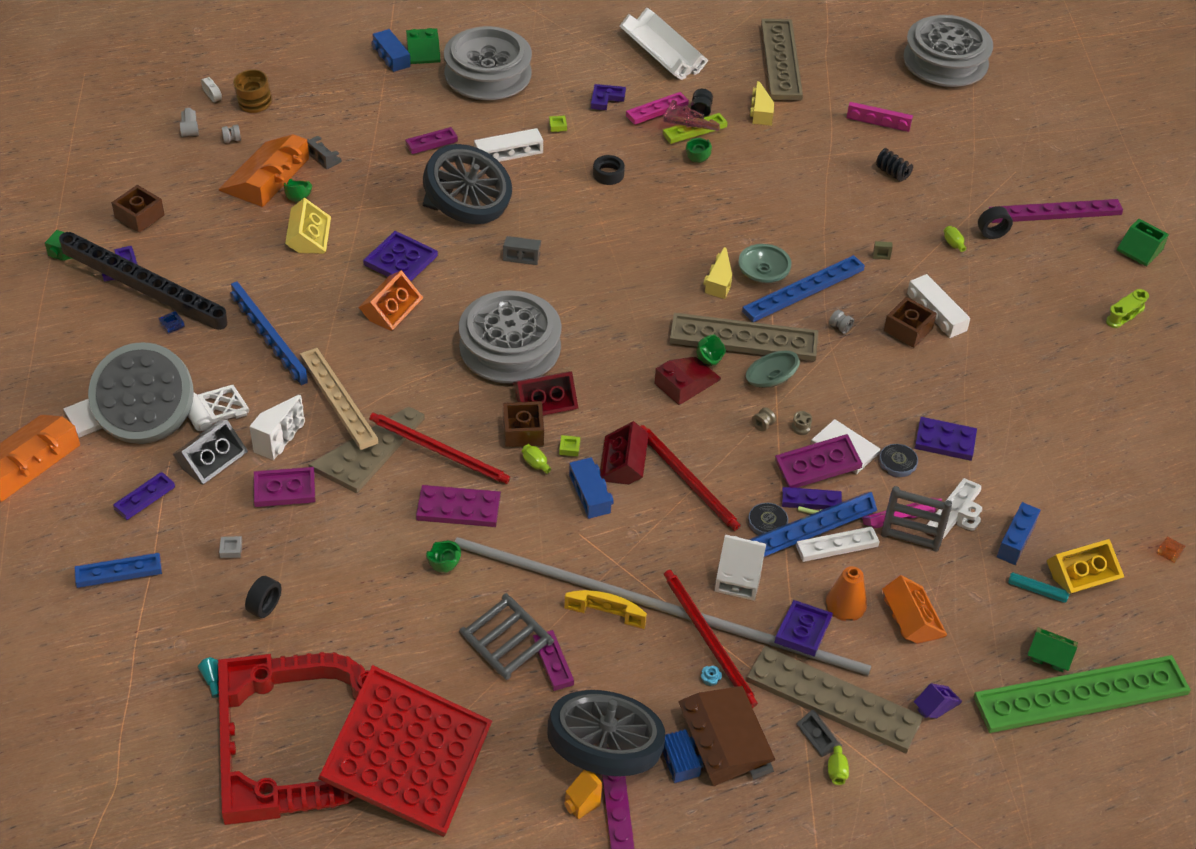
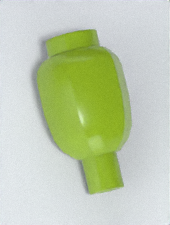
M947 226L943 231L945 240L951 247L958 248L960 252H964L966 247L963 235L957 228Z
M527 444L522 448L523 458L531 467L536 470H543L546 474L551 471V467L547 464V457L538 447Z
M841 746L833 747V754L828 760V775L835 785H843L849 777L848 760L842 754Z

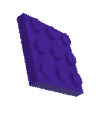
M394 231L363 260V265L387 277L402 270L407 278L412 281L438 256V251Z

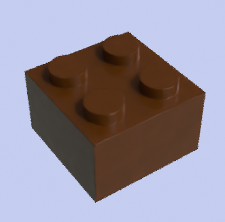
M136 185L111 202L115 219L138 233L165 215L162 199L139 185Z
M905 297L886 316L883 331L914 348L933 329L937 313Z
M542 401L503 403L505 447H519L527 444L543 446L544 421Z

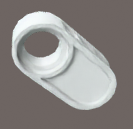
M210 77L201 79L202 88L212 102L222 100L221 91Z

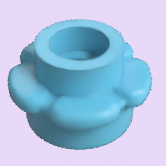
M706 666L701 671V678L708 686L716 685L722 678V673L719 672V668L716 666Z

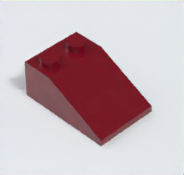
M697 357L669 360L657 367L654 384L678 405H681L720 381L721 377L707 365L703 364Z

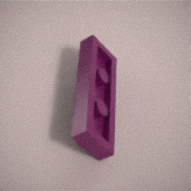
M452 127L405 139V142L411 154L458 142V136Z
M547 631L554 639V643L550 646L548 644L538 651L553 691L573 686V676L554 631ZM537 634L533 635V642L535 643L540 639Z

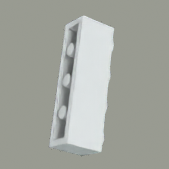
M535 128L474 140V147L484 150L500 162L543 153V138L538 129Z
M927 274L910 281L907 292L909 297L937 313L935 323L949 338L968 330L970 317Z

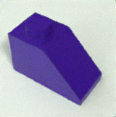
M930 683L915 699L914 703L918 706L917 710L922 716L937 719L960 705L962 700L949 686Z

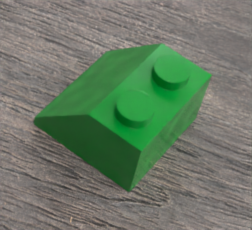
M437 28L406 30L410 64L441 62Z
M1037 627L1028 656H1031L1030 660L1036 663L1043 664V662L1052 664L1051 668L1063 672L1064 669L1069 671L1078 642Z

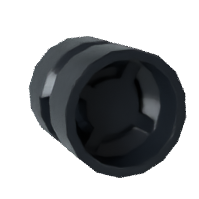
M701 88L693 93L690 112L695 118L700 119L710 115L713 94L709 90Z

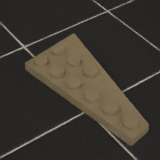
M409 406L389 417L413 430L425 419L423 413ZM376 425L371 429L378 437V444L360 450L355 441L351 439L309 464V467H314L315 473L358 493L403 444L406 438Z

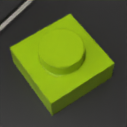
M549 116L551 132L567 131L565 116Z
M561 435L559 455L578 457L581 437Z

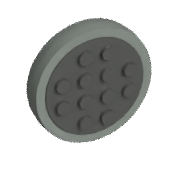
M145 342L124 345L108 354L96 367L88 389L90 408L99 425L115 438L135 444L159 441L176 431L187 418L194 397L192 379L183 361L169 349Z

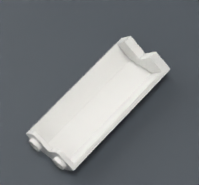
M645 8L638 19L628 14L620 25L627 34L681 80L685 79L689 74H698L709 61L649 8Z

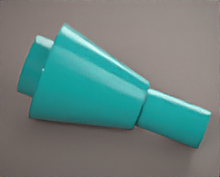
M212 657L205 658L198 665V669L209 685L212 697L217 698L219 697L218 660Z

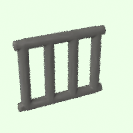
M894 486L890 494L881 536L884 538L890 536L930 547L933 551L937 552L942 543L952 509V502L950 500L943 502L902 491L898 486ZM900 498L941 509L942 513L939 515L899 504L897 500ZM897 511L938 522V527L896 517L894 512ZM891 524L932 534L935 537L934 540L891 529Z
M507 593L502 596V600L475 622L467 628L462 627L459 630V633L505 680H509L513 671L548 644L550 646L554 643V639ZM507 606L515 612L481 640H478L473 635L474 632ZM519 619H522L527 624L524 629L491 654L485 648ZM534 631L540 639L504 667L498 660Z

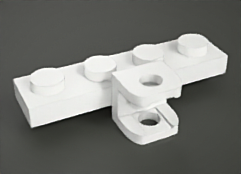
M963 478L947 500L952 502V509L943 539L956 522L958 526L974 531L980 524L981 518L978 515L982 512V507L973 502V500L980 493L981 485ZM939 509L936 514L941 515L942 510ZM972 520L974 523L970 524L967 521ZM929 521L927 525L938 527V522Z

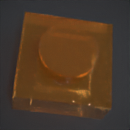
M1167 536L1158 548L1157 554L1175 563L1186 546Z

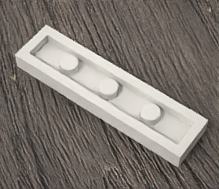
M871 526L797 541L796 548L802 561L805 562L878 547L879 539Z

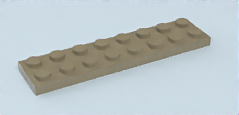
M762 19L761 28L770 97L772 100H802L803 92L792 19Z
M674 313L670 335V343L698 347V342L701 339L714 334L720 338L725 349L728 351L767 355L777 351H792L801 360L816 361L818 330Z
M764 646L747 676L746 682L810 711L813 709L819 715L906 754L923 720V716L767 646Z

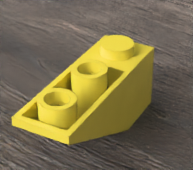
M757 81V87H753L750 112V117H753L752 124L772 126L774 102L760 81Z
M725 247L721 254H717L715 264L711 265L709 275H706L703 283L706 286V294L723 299L726 298L732 282V271L727 248Z

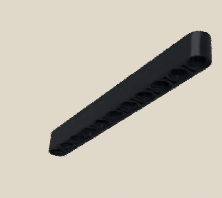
M64 232L60 235L61 249L66 256L214 329L221 330L228 325L226 309L223 306L72 232Z

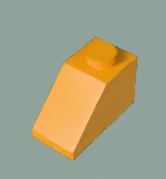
M583 770L566 790L564 805L570 814L573 813L577 819L582 818L601 805L602 782L596 774Z

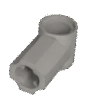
M185 108L181 112V136H199L196 111L191 108Z

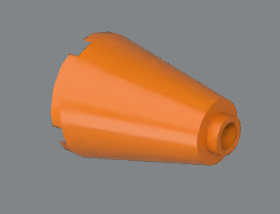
M853 566L845 568L827 594V610L833 613V617L841 621H846V619H853L852 621H855L864 615L867 609L864 575L859 568Z

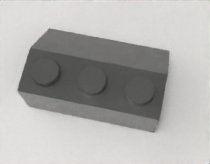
M225 419L216 422L174 452L173 456L186 473L203 485L247 453L248 450L228 420Z

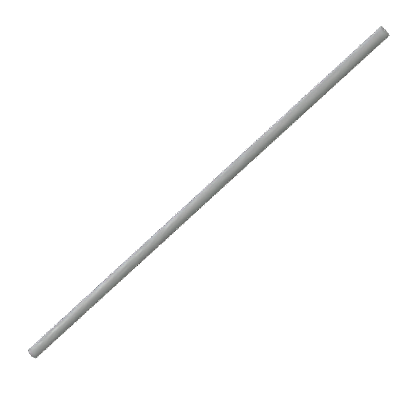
M459 537L455 540L463 550L594 591L617 595L630 602L691 620L681 606ZM701 613L710 627L869 676L871 665L819 649L815 657L774 643L776 637L774 635Z

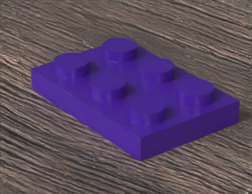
M920 417L914 449L972 461L977 428Z
M793 600L777 632L774 643L815 657L831 622L833 613Z

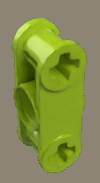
M1136 289L1112 305L1110 315L1106 319L1107 325L1112 328H1119L1143 312L1145 302L1149 298L1148 292L1143 289Z

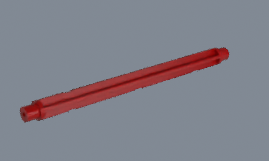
M373 412L370 415L369 420L382 428L437 452L474 471H478L497 482L501 481L508 484L511 476L505 474L504 471L485 464L382 414L378 415Z
M641 425L640 427L649 433L648 444L728 527H731L734 531L738 530L741 524L737 521V518L720 503L710 490L650 429Z
M667 570L663 574L667 584L734 687L743 686L750 704L754 708L758 704L754 698V693L677 575H674L672 570Z

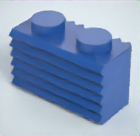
M685 729L665 735L662 753L674 783L700 777L701 768H703L701 756L695 753L696 744L693 736L689 737Z

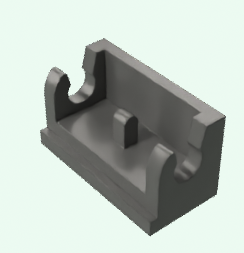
M320 136L310 140L307 139L309 155L325 169H329L342 162L341 158L337 157L339 155L338 151L331 152L322 142L316 143L322 139Z
M507 236L503 245V261L538 265L541 240Z

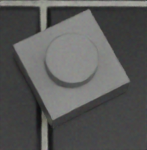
M242 536L221 537L220 558H241Z

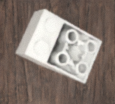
M297 395L260 413L249 426L254 453L274 460L278 454L283 452L286 444L294 438L297 430L302 428L305 423L301 395Z
M725 535L715 592L755 601L766 544L737 536Z

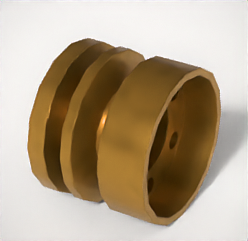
M249 69L236 75L233 84L240 109L248 113H258L271 105V91L268 78L264 72L257 69Z

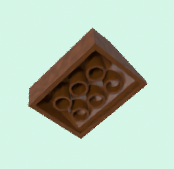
M743 686L699 692L678 701L713 786L775 761V757Z

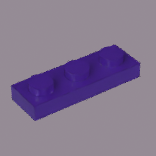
M160 472L114 503V510L125 520H128L174 489L175 484L163 472Z
M782 487V507L798 508L800 506L824 510L842 502L841 491Z

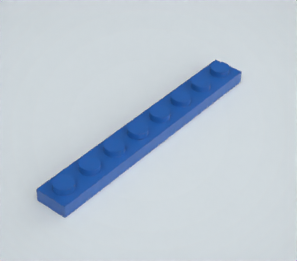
M853 255L743 306L742 312L752 322H755L864 271L865 265Z
M238 281L231 283L232 292H230L232 300L238 303L242 313H246L249 322L255 325L258 334L263 335L265 343L272 347L275 356L281 359L284 368L289 369L292 378L297 380L301 386L308 383L307 372L301 362Z
M866 492L749 540L766 544L765 557L792 546L797 541L809 539L878 510L872 492Z

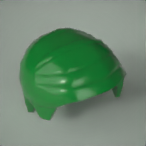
M694 138L686 144V154L695 163H702L711 155L712 145L709 140Z
M289 179L287 184L284 183V192L287 198L293 202H299L303 198H307L312 190V184L309 181Z
M714 334L701 339L696 350L698 359L707 366L717 365L726 353L723 342Z
M449 540L435 542L431 550L426 553L428 563L437 572H450L459 563L461 548L456 542Z

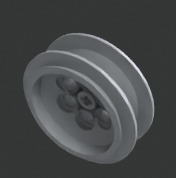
M954 15L930 16L915 22L910 27L907 35L908 44L904 50L903 58L907 68L922 80L946 87L966 86L979 81L987 73L989 68L988 58L993 51V41L985 29L966 18Z
M483 26L462 31L452 37L445 46V79L452 89L469 98L498 100L513 96L522 91L530 82L532 75L530 66L532 58L531 47L519 34L499 27Z
M498 291L484 295L473 301L464 310L459 321L461 357L468 368L485 379L500 383H513V381L539 377L548 372L559 358L561 351L560 317L552 305L536 295L522 291Z

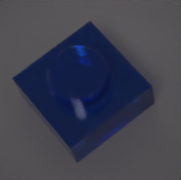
M176 311L159 318V323L168 334L185 327L184 321Z

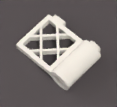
M229 385L198 395L194 393L188 418L197 431H205L218 421L247 416L249 408L234 385ZM229 392L233 394L232 398L223 396V394ZM212 398L216 400L214 403L207 402L205 399ZM219 401L229 403L227 407L218 405ZM232 404L241 406V408L233 409L231 408ZM216 409L223 411V414L215 416L213 412Z

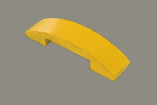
M589 590L572 591L565 594V609L585 613L586 607L623 616L625 617L624 624L645 629L647 613L622 597Z

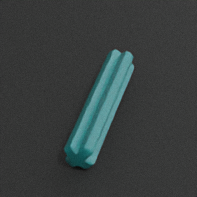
M1014 572L1010 574L1008 583L1064 603L1069 598V593L1064 589Z

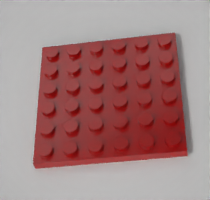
M372 665L318 779L444 837L492 720Z

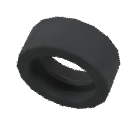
M604 155L594 161L593 177L597 182L604 185H614L621 182L624 178L625 164L619 157ZM603 168H613V169H616L617 171H615V172H604V171H602L601 169H603Z
M1001 206L987 209L978 219V227L984 237L988 239H997L1004 236L1013 225L1010 214L1006 208ZM1003 218L998 225L988 227L995 219Z
M268 576L258 578L248 591L245 609L259 618L267 617L275 609L280 599L281 584Z

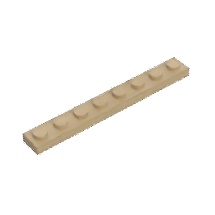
M315 348L300 353L302 362L359 449L362 450L378 444V437L319 349Z

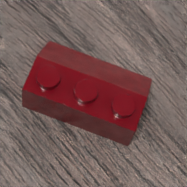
M572 371L513 381L517 402L542 401L543 415L579 409Z
M634 421L605 436L600 476L606 482L629 485L643 478L649 433Z

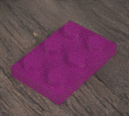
M314 467L254 471L255 507L316 502Z

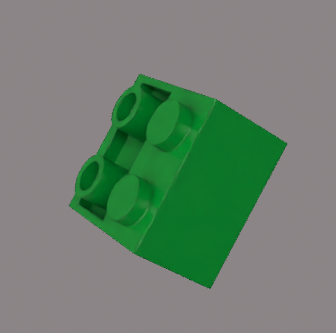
M1138 219L1130 226L1116 251L1147 267L1164 250L1169 234Z

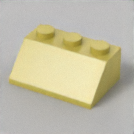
M303 198L291 208L285 244L298 253L324 254L327 248L331 216L306 198Z

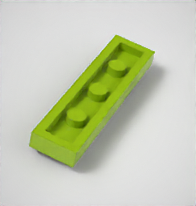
M720 113L663 129V136L672 144L726 128L728 122Z

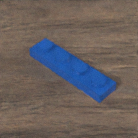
M160 553L75 566L77 588L162 574Z

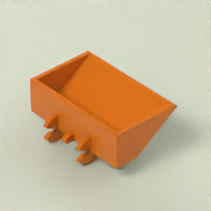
M292 134L266 141L218 190L264 207L284 186V183H287L309 160L307 139Z
M40 415L0 443V502L7 499L80 446L75 425L63 416Z

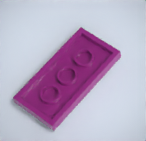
M848 434L775 455V461L787 486L791 488H798L862 468L863 465Z
M422 485L416 521L496 527L501 491Z

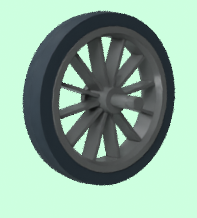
M453 144L438 149L428 160L423 173V186L430 201L442 213L463 223L484 224L491 222L504 212L511 199L512 183L506 169L492 155L474 146ZM455 162L457 168H455L451 163ZM463 163L470 165L469 172H466ZM484 174H486L489 177V179L479 178L482 177ZM439 178L448 182H440ZM445 189H456V190L453 191L451 194H449ZM459 193L463 195L462 202L454 198ZM467 196L470 197L473 205L466 204ZM488 196L493 197V198H496V200L493 201V200H492L491 198H489ZM479 200L483 202L485 205L481 206Z
M582 690L567 694L553 705L548 718L547 736L554 750L571 764L593 773L607 776H631L643 773L651 769L659 761L664 749L665 728L660 718L646 705L619 693L603 690Z

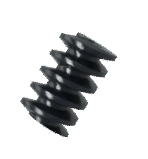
M884 148L877 157V167L892 175V177L897 178L898 181L906 180L913 171V164L909 165L908 161H904L902 157L899 158L897 154L894 155V152L889 151L888 148Z

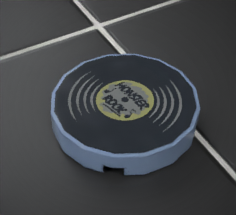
M890 444L880 452L879 464L883 470L885 469L892 476L906 477L916 470L918 457L906 445Z
M760 503L754 506L749 513V527L755 534L761 535L788 524V516L785 510L776 504Z

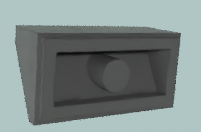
M813 709L796 723L822 757L833 752L834 746H842L841 742Z

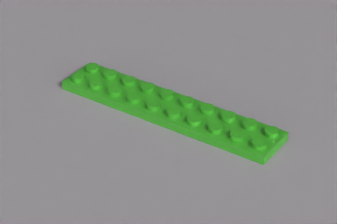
M1170 655L974 693L973 698L989 733L1189 695L1191 689L1175 659Z

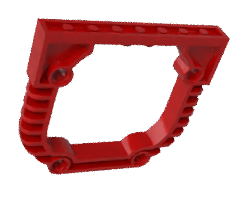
M336 652L306 653V655L300 656L296 654L291 657L280 656V658L273 659L271 654L218 660L222 816L225 825L281 818L280 813L289 812L290 814L296 811L306 812L312 809L336 808V806L346 805L357 798L323 781L277 786V783L271 778H263L256 782L240 771L233 772L232 755H236L235 741H232V736H235V723L231 722V707L240 706L255 692L258 694L269 693L273 689L274 684L313 679H337L351 686L353 698L356 700L370 670L365 671V668L352 660L351 657L339 655Z

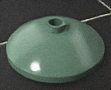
M755 244L745 248L741 252L738 261L739 268L744 275L762 283L782 280L789 274L792 264L789 255L784 250L770 244Z
M777 351L767 354L756 360L748 368L746 379L749 384L759 388L778 386L795 374L800 365L799 357L792 351Z

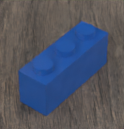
M390 29L373 34L372 47L378 52L380 58H383L387 67H390L393 72L411 67L410 53Z
M592 457L570 462L569 477L588 519L610 514L611 505L614 504L612 494L607 492L605 479H601L598 464L594 463Z
M1024 502L1021 503L1001 542L997 558L1016 565L1036 525L1040 509Z

